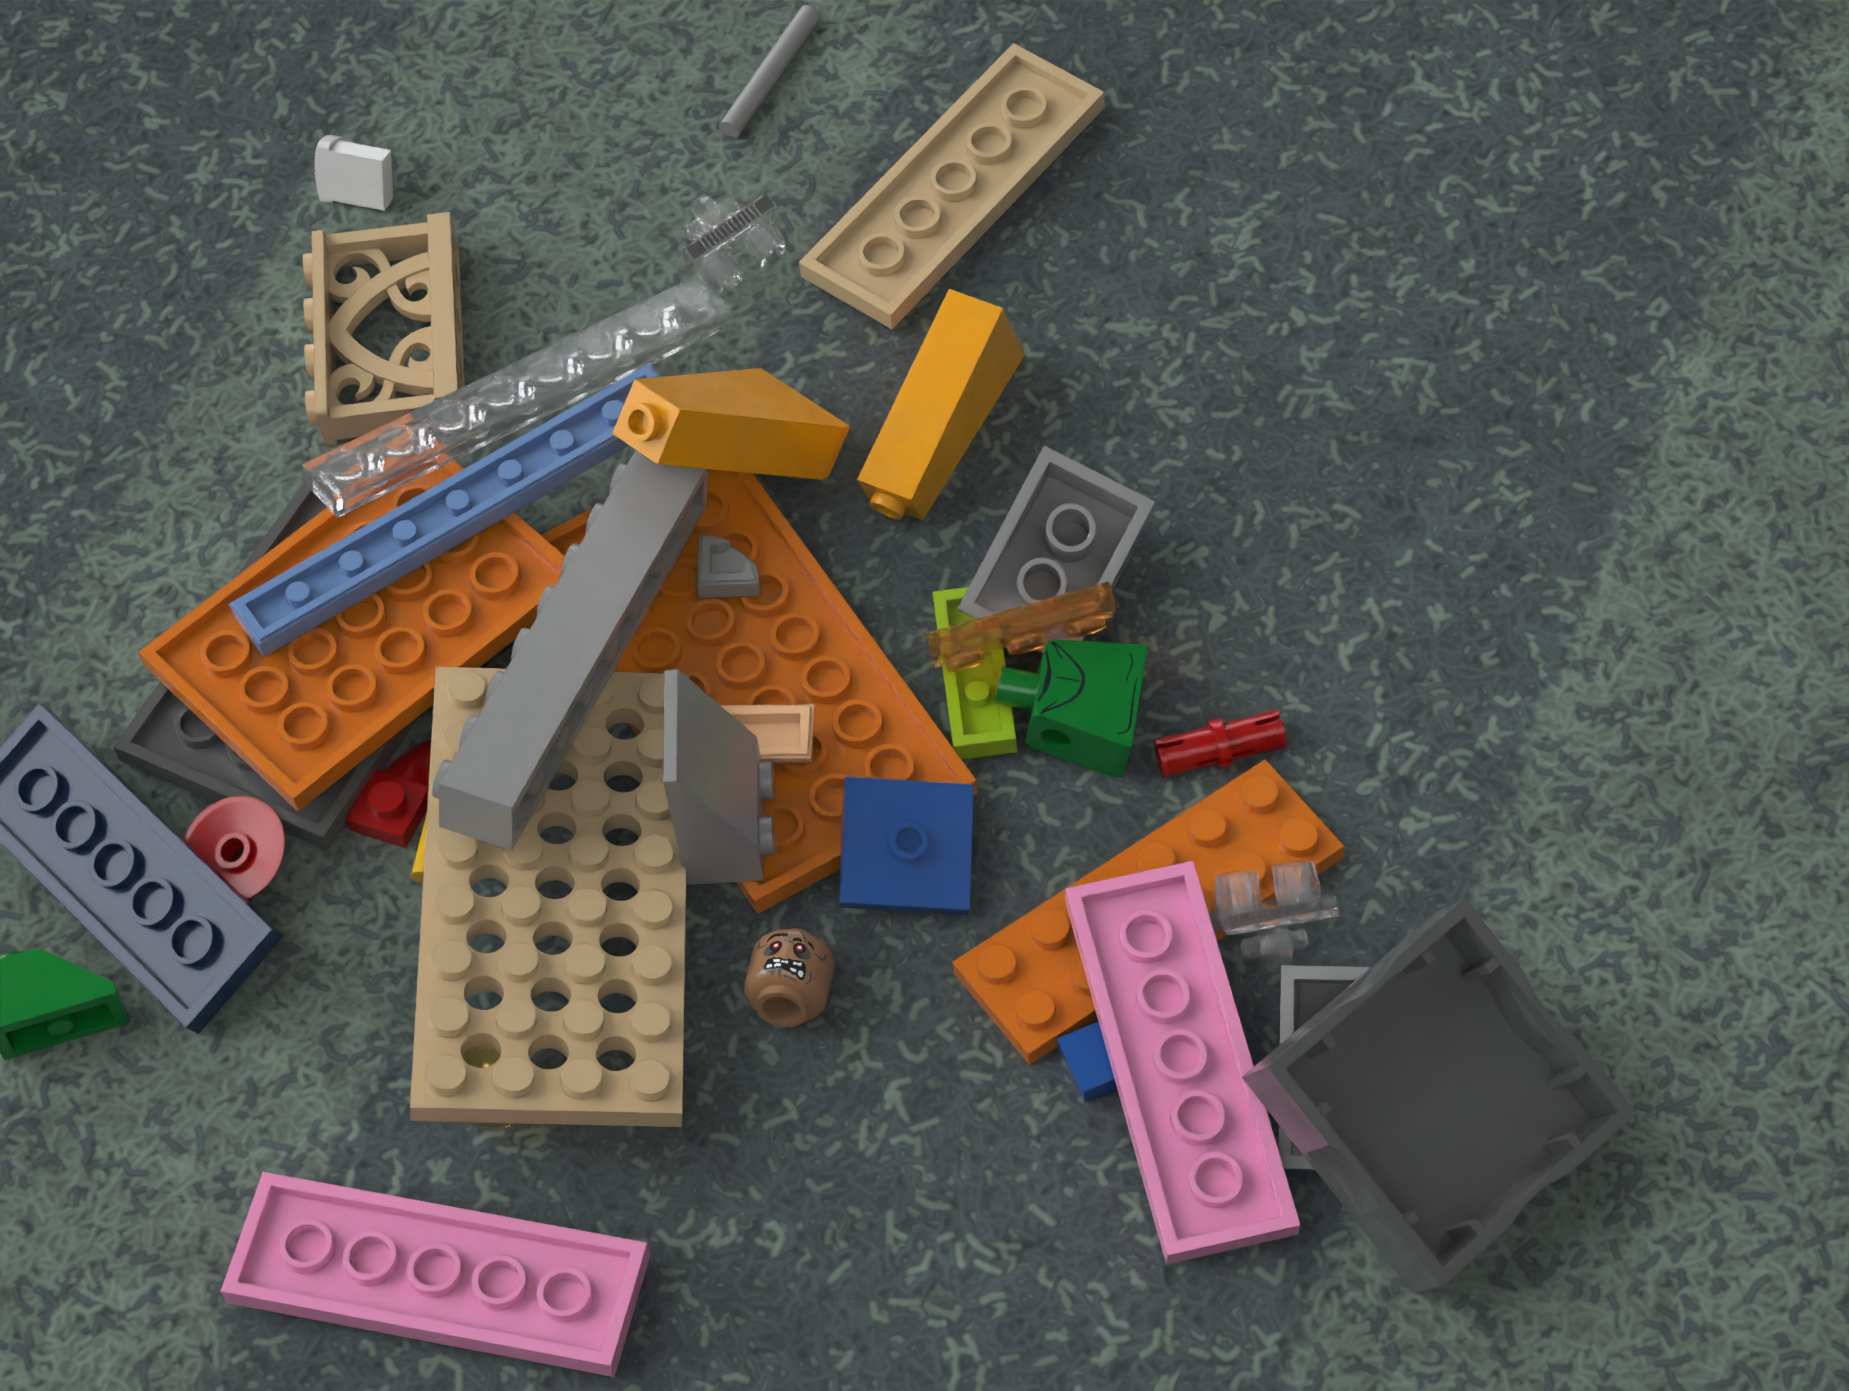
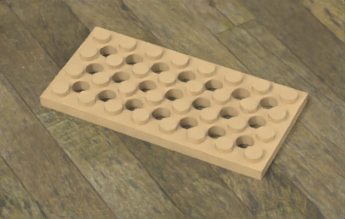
M436 667L410 1121L682 1127L686 867L682 866L663 783L665 673H612L556 772L572 777L576 783L569 789L561 791L547 788L513 850H509L439 827V799L432 795L434 779L441 763L444 760H453L459 750L461 733L467 719L471 715H480L485 706L486 694L492 677L497 671L505 672L506 669ZM629 723L636 726L641 733L632 739L623 740L615 738L608 730L616 724ZM627 775L636 779L640 785L630 792H617L612 790L606 782L612 777ZM559 826L570 830L574 837L563 844H551L544 841L540 834L547 828ZM625 828L636 833L639 839L628 846H617L608 842L604 836L613 829ZM496 879L502 882L507 889L498 896L483 897L476 894L472 887L480 880ZM556 880L568 884L572 888V892L560 899H550L541 895L537 889L545 882ZM624 882L632 885L638 893L631 899L617 901L607 897L603 890L612 883ZM493 934L501 938L505 944L495 952L481 953L471 948L469 942L478 935ZM554 935L566 939L571 946L561 954L549 955L538 950L535 944L543 937ZM623 937L632 941L637 948L629 955L618 957L606 953L601 945L608 939ZM490 990L497 993L502 998V1001L492 1009L479 1010L471 1007L466 1002V999L475 991ZM552 991L564 995L569 1003L561 1010L548 1012L536 1007L532 1001L539 994ZM621 993L632 998L635 1005L627 1012L612 1013L605 1010L599 1002L609 994ZM487 1047L494 1050L500 1058L489 1067L477 1068L467 1064L463 1056L473 1048ZM550 1048L562 1052L567 1060L558 1068L542 1069L533 1064L530 1058L537 1051ZM620 1050L628 1053L633 1058L634 1063L627 1069L611 1071L601 1066L598 1058L607 1051Z

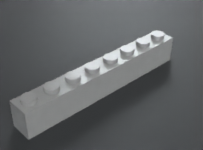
M637 450L628 464L620 463L617 466L612 477L607 500L604 505L600 503L594 505L587 521L584 539L580 545L572 544L569 547L563 561L561 577L555 587L548 585L543 591L537 608L536 620L530 629L522 628L518 633L512 649L511 662L506 671H497L488 686L485 706L480 715H471L467 719L461 733L458 752L452 761L444 760L436 773L432 795L439 799V827L513 850L707 507L709 469L656 464Z

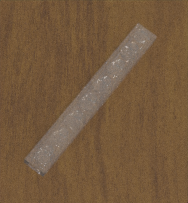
M696 275L303 463V482L338 518L611 385L648 363L652 365L727 328L732 323V308Z

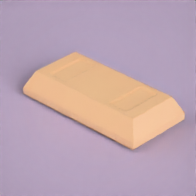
M814 705L721 706L757 736L762 762L772 761L773 764L812 762Z

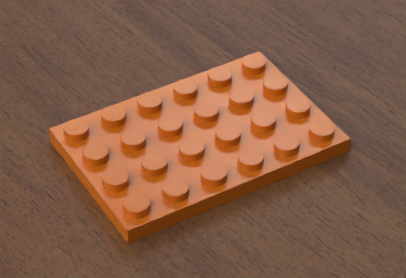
M424 434L411 442L138 652L144 667L297 812L433 705L436 667L480 668L513 642L522 628L529 629L536 620L537 608L543 591L548 585L555 587L561 577L565 556L516 513H512L265 657L262 656L233 616L229 603L464 469Z

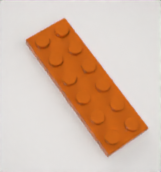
M1265 759L1067 888L1193 861L1208 913L1222 912L1223 926L1213 928L1216 940L1219 941L1244 924L1241 919L1240 907H1244L1247 922L1246 906H1250L1252 919V905H1255L1257 915V904H1261L1263 912V903H1267V908H1269V902H1272L1273 905L1275 901L1281 900L1343 859L1344 845ZM1065 889L952 962L954 975L1029 1065L1058 1047L1057 1038L1089 1026L1098 1020L1065 903ZM1234 908H1238V909H1239V917H1240V923H1239V924H1236V917H1235V909H1234ZM1229 909H1233L1234 925L1230 923ZM1223 910H1227L1228 926H1225Z

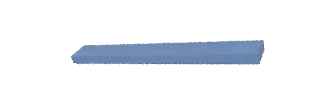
M648 363L229 603L233 616L262 656H267L630 446L612 433L634 379L661 376Z

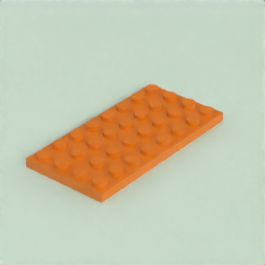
M709 469L707 507L613 672L665 673V670L678 669L683 674H689V679L720 706H815L812 762L773 764L775 800H764V816H773L775 855H764V881L736 882L755 912L759 914L840 870L843 782L845 777L974 784L973 796L978 794L975 777L754 474ZM592 509L541 536L565 556L572 544L580 545L584 539L587 521ZM699 535L723 538L729 541L730 546L742 552L748 559H751L758 572L761 596L699 598L697 589ZM629 724L635 735L638 736L641 731L636 726Z

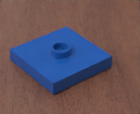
M845 777L843 782L838 908L967 915L970 911L974 784Z

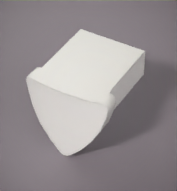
M326 135L318 142L315 151V180L320 201L331 204L336 201L385 211L393 199L391 150L356 144L350 139L341 136Z

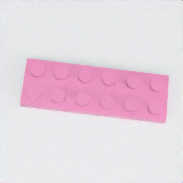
M1189 861L1066 888L1065 903L1166 1265L1298 1235L1301 1225L1267 1110L1242 1079V1076L1251 1070L1254 1065L1194 862Z
M262 1172L221 1293L228 1304L615 1377L651 1253L647 1242Z

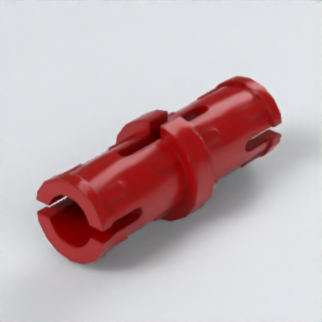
M1274 709L1257 714L1256 716L1224 723L1221 718L1207 721V727L1178 735L1153 739V747L1158 766L1161 765V776L1164 779L1186 771L1218 765L1219 770L1233 766L1232 761L1255 754L1286 749L1287 740L1279 711Z

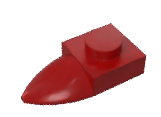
M431 738L403 752L384 772L375 770L346 818L350 831L407 848L427 811Z

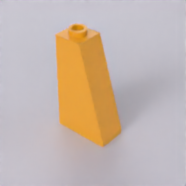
M951 289L948 290L857 478V481L870 500L869 506L876 512L894 520H902L904 513L920 520L925 518L1024 358L1025 354L1002 307Z
M762 368L634 379L612 434L660 465L824 480L831 473L850 426Z

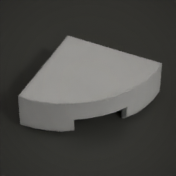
M699 535L697 572L699 598L761 596L758 572L751 559H748L742 552L730 546L729 541L723 538Z

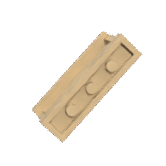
M450 212L427 214V222L327 235H325L324 230L312 231V253L303 254V270L307 287L313 288V298L304 299L303 308L307 331L309 334L313 333L314 337L313 344H305L304 346L307 375L310 380L314 379V390L305 392V406L309 425H319L325 446L338 445L337 440L439 427H442L443 432L466 430L459 244ZM405 259L393 266H390L389 261ZM371 263L380 271L379 274L370 279L369 274L364 269L352 267L353 274L357 276L352 283L341 284L336 280V274L343 266ZM407 287L410 297L416 290L422 289L428 292L423 299L413 302L403 297L400 291ZM388 298L393 307L407 318L431 322V326L416 330L402 339L393 350L389 361L373 354L351 336L363 319ZM334 301L342 303L341 307L336 311V313ZM425 350L430 353V356L421 362L414 361L410 356L408 367L403 366L407 357L413 351ZM336 355L346 364L337 370ZM375 383L383 386L380 394L372 402L343 405L339 401L341 390L350 384L360 387L355 394L356 401L370 395L374 390ZM396 391L410 395H416L413 397L394 399Z

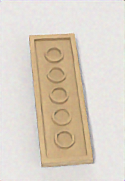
M1013 43L799 261L801 277L893 330L1105 108L1104 91Z

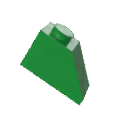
M39 947L28 951H12L0 956V1053L4 1060L130 1023L128 1011L114 982Z

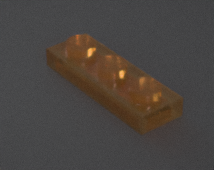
M1108 581L926 633V646L932 667L936 668L947 665L949 672L963 671L984 663L983 654L1006 647L1008 648L1009 655L1030 652L1045 645V636L1068 630L1071 638L1096 633L1107 627L1105 619L1114 617L1116 603Z

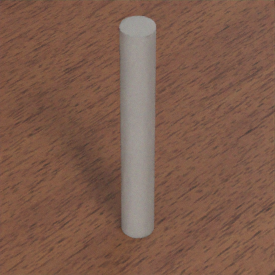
M809 5L801 6L720 122L719 128L722 133L738 138L820 20V14L816 9Z

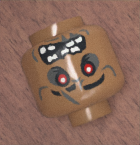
M779 929L763 935L753 948L745 980L744 994L748 1004L764 1021L779 1027H795L816 1019L826 1007L835 969L833 954L821 939L802 929Z

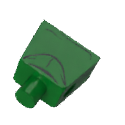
M1052 639L1045 642L1037 673L1001 666L994 703L1030 711L1025 743L1030 748L1104 775L1122 777L1133 743L1148 646Z

